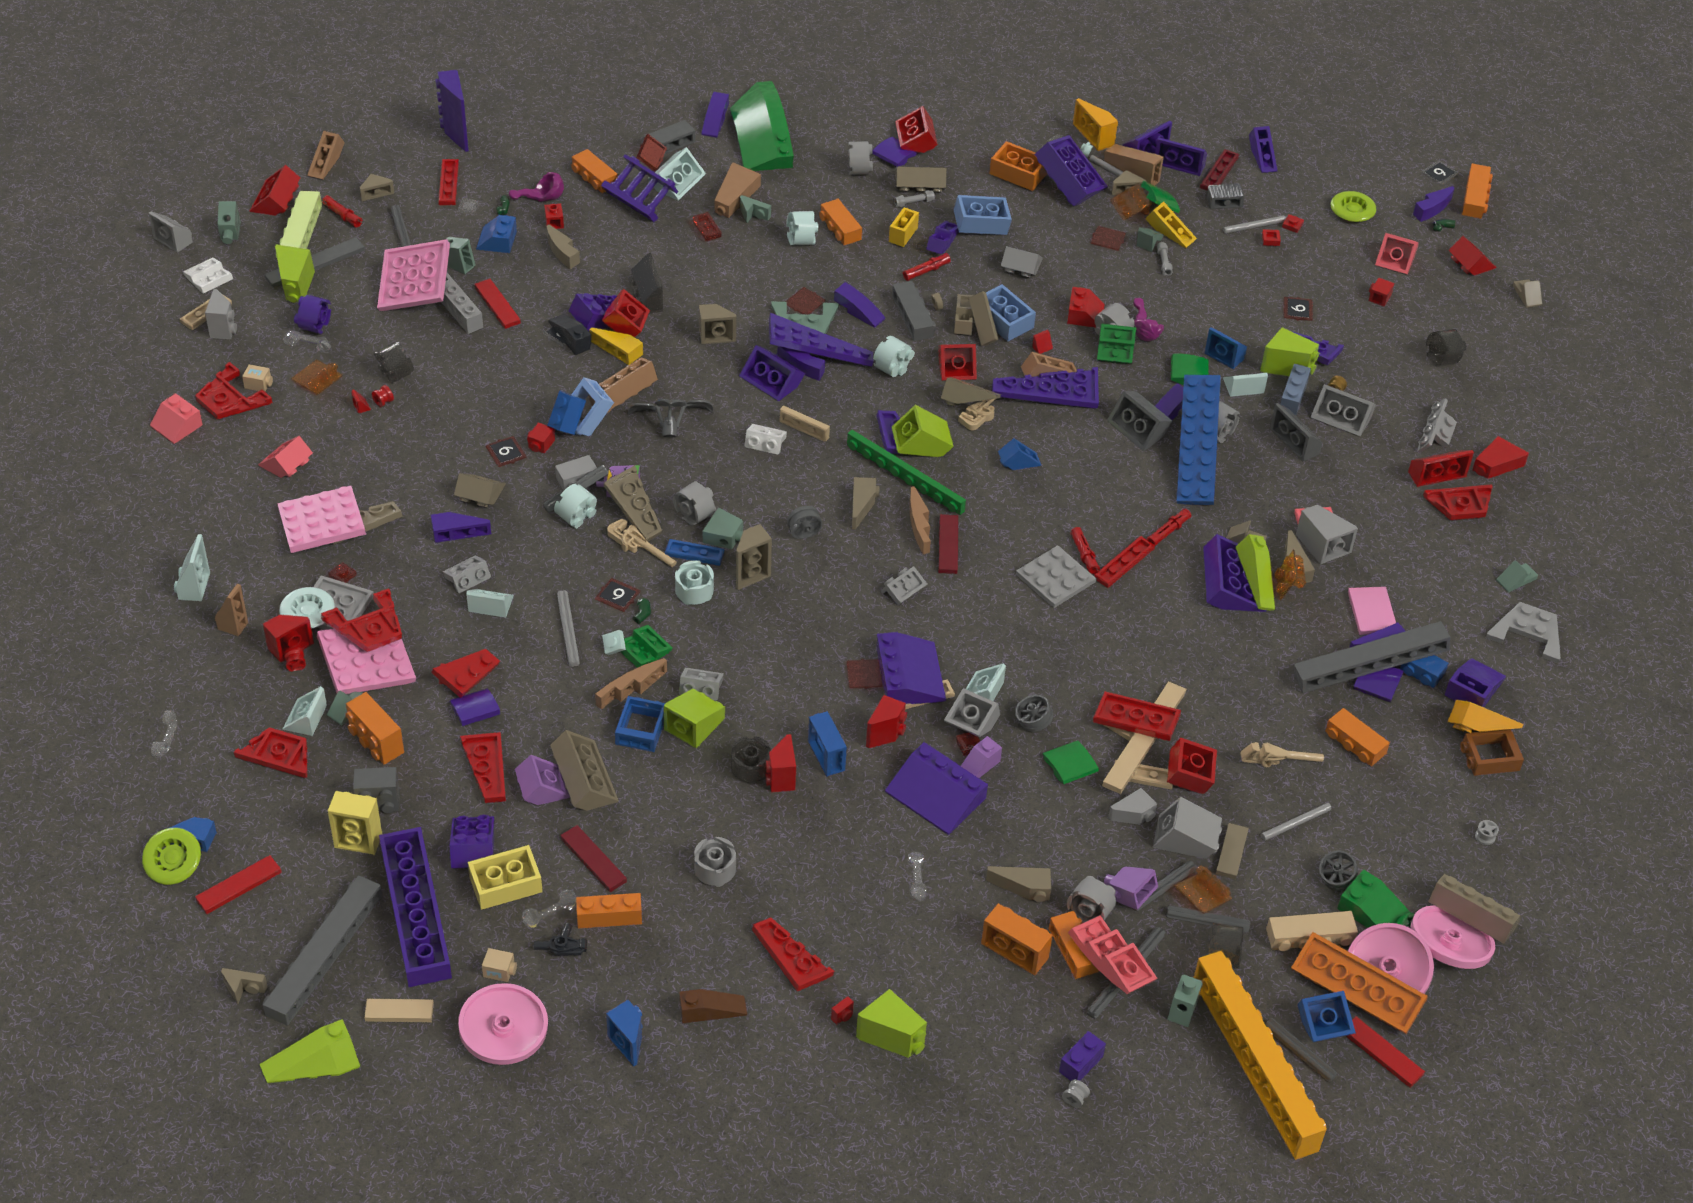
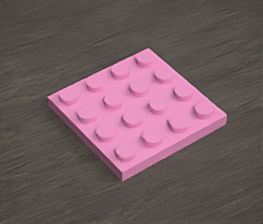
M447 239L385 250L377 305L379 311L443 302L450 242Z
M352 486L340 487L339 489L323 491L319 494L278 503L291 553L366 535Z
M335 629L317 632V638L336 693L341 690L345 694H351L352 692L381 689L416 681V676L402 638L366 652Z

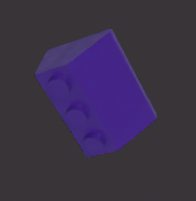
M1168 121L1148 129L1146 132L1125 142L1122 146L1155 154L1158 137L1170 140L1172 122Z
M1159 137L1157 139L1155 154L1164 157L1163 167L1197 176L1201 175L1206 164V150Z
M756 345L739 376L780 401L799 386L805 373L766 348Z

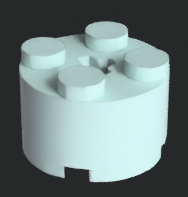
M789 212L786 227H789L787 237L790 245H815V232H818V223L814 222V212Z
M894 336L886 337L888 340L885 343L882 341L875 351L873 359L876 360V364L874 363V366L892 377H896L898 374L902 376L906 373L907 365L914 357L915 352L908 344Z
M572 484L560 495L563 497L560 503L556 501L554 506L555 513L577 529L583 524V520L586 517L591 518L595 515L597 499L580 484Z
M688 561L680 565L678 571L676 570L675 592L684 604H702L712 598L714 592V573L709 565H702L700 561Z

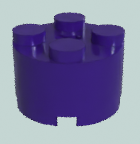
M311 295L301 296L298 302L300 307L294 317V323L298 324L299 329L322 334L323 331L321 329L323 325L327 326L330 321L331 309H328V304L331 305V302L327 299Z

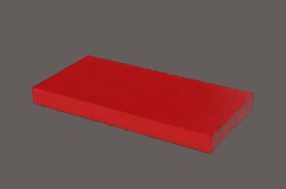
M1105 691L1093 717V722L1170 741L1180 718L1181 710Z

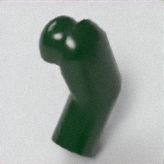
M503 195L500 197L502 206L496 208L497 215H506L508 213L510 202L508 197Z
M1441 219L1434 221L1433 230L1441 232L1442 227L1454 228L1455 220Z
M646 598L637 601L640 611L633 617V620L638 624L651 615L650 602Z

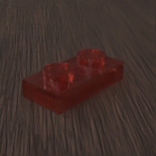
M708 212L693 216V223L706 241L722 237L721 230Z

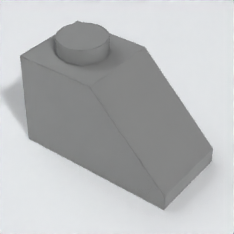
M1140 788L1110 806L1108 818L1111 821L1140 825L1145 821H1151L1155 817L1157 803Z

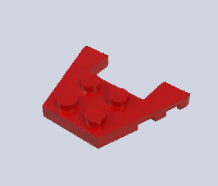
M228 362L225 365V369L222 372L219 371L216 374V378L212 382H208L195 395L196 401L216 419L273 403L272 397L262 389L246 398L230 385L229 381L240 376L239 369L231 362Z
M389 588L373 594V600L380 608L379 610L347 621L337 607L321 613L322 621L366 652L402 638L400 624L395 614L394 602L391 599Z

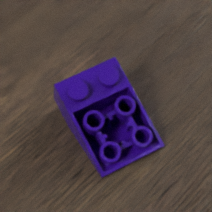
M588 293L576 294L569 312L588 331L591 328L605 329L609 326L602 321L603 317L617 296L591 295Z
M1471 658L1459 667L1451 677L1445 696L1454 701H1468L1485 707L1506 676Z
M459 816L452 819L450 837L451 868H468V862L494 855V816Z

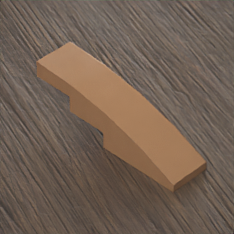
M913 486L910 493L911 525L922 554L930 553L931 544L929 539L930 525L928 523L929 510L915 486Z
M663 658L645 664L610 682L595 694L596 706L603 709L615 698L622 702L634 691L641 695L667 672V660Z

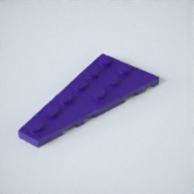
M770 313V344L872 367L874 362L873 352Z
M1093 367L1092 370L1088 371L1077 369L1076 372L1070 373L1067 371L1040 373V376L1032 377L1030 374L1025 375L1024 378L1017 379L1014 376L995 378L992 382V392L1001 394L1000 397L1098 408V367Z

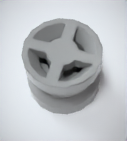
M1490 820L1481 821L1475 833L1476 840L1484 845L1493 844L1499 831L1497 824Z
M1072 1080L1069 1083V1089L1063 1092L1062 1098L1071 1106L1080 1108L1084 1103L1083 1099L1089 1096L1090 1090L1083 1082Z

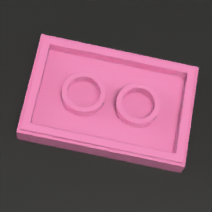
M1386 587L1348 589L1359 635L1371 634L1396 623Z

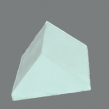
M1268 373L1223 377L1230 397L1261 394L1265 391Z
M480 589L468 590V612L506 618L514 595Z
M1005 664L976 671L966 690L994 701L1004 683Z
M320 686L296 700L283 730L313 736L327 706L324 688Z

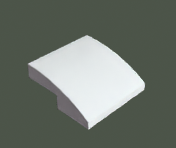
M215 258L206 260L183 271L186 278L202 293L233 279L232 274L223 269L221 262Z

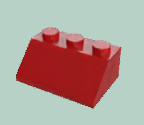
M923 106L895 121L901 149L925 153L938 145L933 121Z
M284 165L265 180L249 211L273 216L284 213L288 208L287 203L294 196L292 195L293 192L299 187L298 182L301 177L287 165Z
M1460 450L1411 460L1408 473L1417 487L1467 477L1474 452L1473 450Z

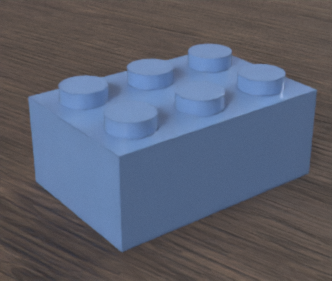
M957 196L954 214L959 232L1008 234L1012 219L1006 198Z
M1003 284L986 292L996 332L1006 341H1010L1034 328L1036 312Z

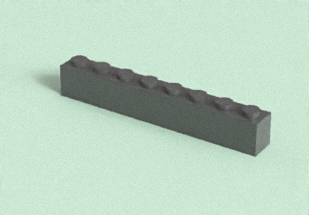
M1440 621L1310 660L1301 661L1294 664V676L1301 691L1306 693L1449 651L1451 637Z
M358 875L354 882L348 885L346 893L337 900L332 912L325 916L323 924L314 931L309 943L302 947L298 958L289 965L287 973L277 981L273 992L265 997L263 1001L265 1016L287 1026L290 1024L382 897L380 884Z

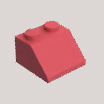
M1385 233L1375 265L1408 274L1419 243Z
M175 393L160 404L150 427L175 444L203 424L200 410Z
M297 436L282 443L258 465L280 478L286 475L290 477L297 472L296 467L299 465L303 466L309 461L308 457L313 452L302 438Z

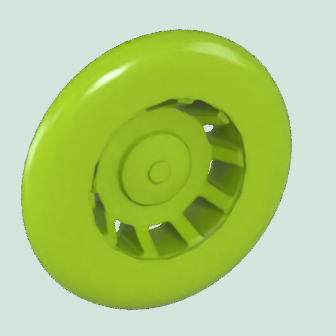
M1355 191L1338 193L1332 198L1330 204L1331 209L1337 216L1348 221H1366L1371 219L1376 213L1374 201L1367 195Z
M167 828L159 831L150 838L143 851L142 863L146 874L153 881L165 885L177 884L186 880L193 874L200 862L201 849L199 842L192 833L182 828Z

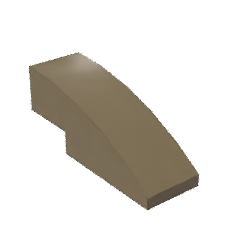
M547 225V239L552 252L566 267L572 269L580 263L579 251L573 247L572 239L551 225Z
M958 294L954 334L971 335L973 312L969 298L974 295Z

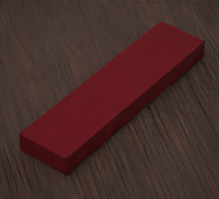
M1224 149L1200 184V188L1207 191L1209 185H1221L1238 160L1239 154Z
M940 514L939 573H958V515Z
M578 825L560 835L561 840L609 892L627 882L624 874Z

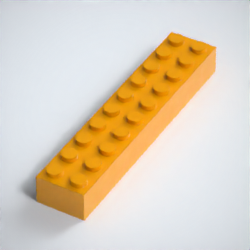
M1222 950L1198 958L1194 978L1203 982L1200 995L1294 1159L1297 1160L1319 1152L1327 1130L1326 1124L1318 1116L1313 1101L1308 1099L1305 1094L1303 1084L1295 1077L1292 1065L1287 1063L1283 1056L1282 1048L1274 1041L1271 1029L1264 1024L1261 1012L1254 1007L1251 995L1244 990L1241 978L1232 969L1231 961L1225 957Z

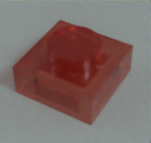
M344 562L329 572V577L344 583L349 582L357 575L356 571Z
M971 733L956 736V742L963 756L968 755L972 748L980 742L979 737Z

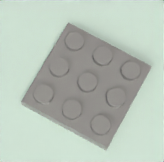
M1058 545L1016 570V575L1053 608L1096 582V578Z
M320 576L314 585V588L322 589L331 595L335 608L339 609L347 621L362 616L373 599L374 594L371 590L325 576ZM327 623L316 627L323 630L333 629Z

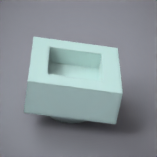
M617 630L602 635L605 654L611 655L626 650L623 631Z

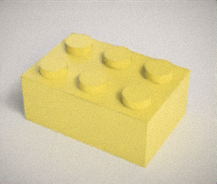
M335 791L328 809L334 848L375 855L380 842L379 835H382L377 799L367 795L361 796L349 792Z
M529 845L468 862L469 877L481 910L542 893L541 875Z

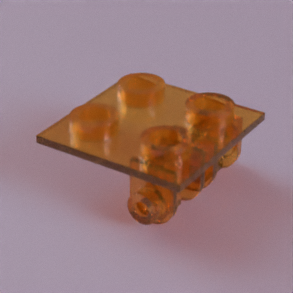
M1139 183L1110 199L1122 220H1126L1138 212L1148 215L1150 213L1149 206L1152 205L1151 201L1146 198L1147 195Z
M316 359L291 379L318 395L343 375L337 372L338 366L336 363H329L327 366Z
M1294 549L1289 556L1285 557L1283 564L1275 572L1278 584L1276 591L1279 593V600L1284 598L1292 585L1297 586V588H1303L1306 584L1303 558L1300 555L1295 556Z
M1202 865L1196 869L1198 874L1175 885L1203 914L1232 899L1230 896L1231 892L1229 891L1230 888L1226 887L1220 879H1216L1217 876L1212 875L1208 868Z

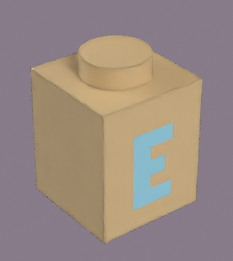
M250 364L242 376L245 389L256 391L262 389L266 391L273 382L269 368Z
M488 948L482 964L483 977L508 982L510 976L515 975L517 963L514 962V954Z

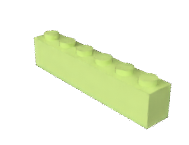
M299 192L298 197L295 198L294 208L291 209V216L287 220V227L284 228L283 238L280 239V245L307 249L322 207L320 192Z

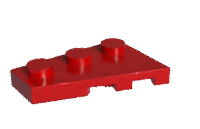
M483 649L433 668L431 673L462 698L499 665L500 660L487 649Z

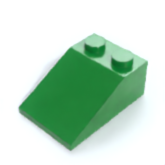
M1364 869L1341 895L1337 908L1341 912L1352 911L1354 920L1367 928L1383 923L1396 924L1401 915L1411 913L1380 879Z

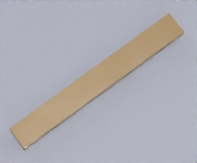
M1168 681L1155 704L1176 709L1184 697L1186 689ZM1134 733L1104 779L1102 786L1121 794L1157 738Z

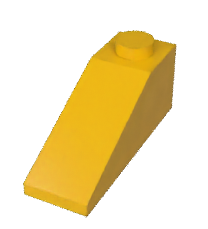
M1162 202L1145 218L1156 231L1164 234L1184 248H1187L1197 239L1165 202Z
M597 328L589 329L592 343L627 365H630L643 355V342L629 334Z

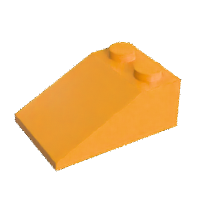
M1079 98L1076 99L1073 125L1097 151L1112 147L1116 139L1117 119L1106 110Z
M1456 700L1448 722L1454 724L1453 728L1471 733L1472 730L1481 732L1522 728L1524 725L1472 702Z

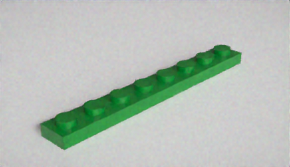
M851 430L848 432L847 445L851 450H856L864 458L872 460L880 468H885L893 476H898L904 480L906 484L915 486L922 494H927L935 502L946 506L951 512H956L959 515L965 512L966 499L856 431Z

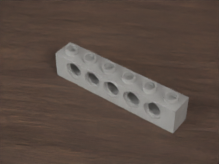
M446 273L444 298L441 303L468 334L483 328L482 312L451 276Z

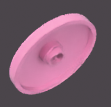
M1435 905L1426 906L1418 910L1410 925V929L1417 932L1426 941L1431 950L1432 957L1450 966L1464 969L1480 968L1489 963L1495 951V942L1491 936Z
M1395 923L1374 925L1361 932L1348 950V952L1423 994L1426 993L1431 984L1434 973L1431 950L1426 941L1409 927Z
M494 984L476 991L466 1000L459 1014V1035L465 1048L478 1059L498 1065L513 1064L532 1056L541 1047L547 1034L548 1016L541 1000L530 990L514 984Z

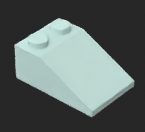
M202 534L197 535L184 560L183 566L179 568V579L174 584V592L177 593L178 600L202 601L210 575Z

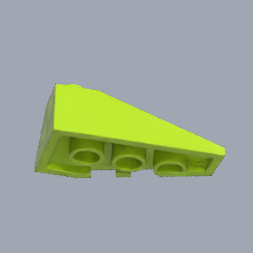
M1249 534L1236 546V550L1258 609L1272 611L1275 609L1269 550L1263 536Z
M343 1019L319 1028L260 1064L266 1082L274 1083L307 1077L311 1079L326 1075L339 1076L359 1068L360 1064Z

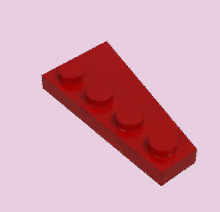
M501 732L460 736V741L485 803L506 801Z
M768 918L753 924L752 931L797 991L824 981L834 975L835 971L830 967L826 968L821 963L820 958L816 955L812 956L807 952L805 946L800 941H794L790 937L791 934L774 919Z

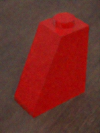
M1497 436L1476 458L1472 470L1478 475L1489 479L1524 467L1529 453Z

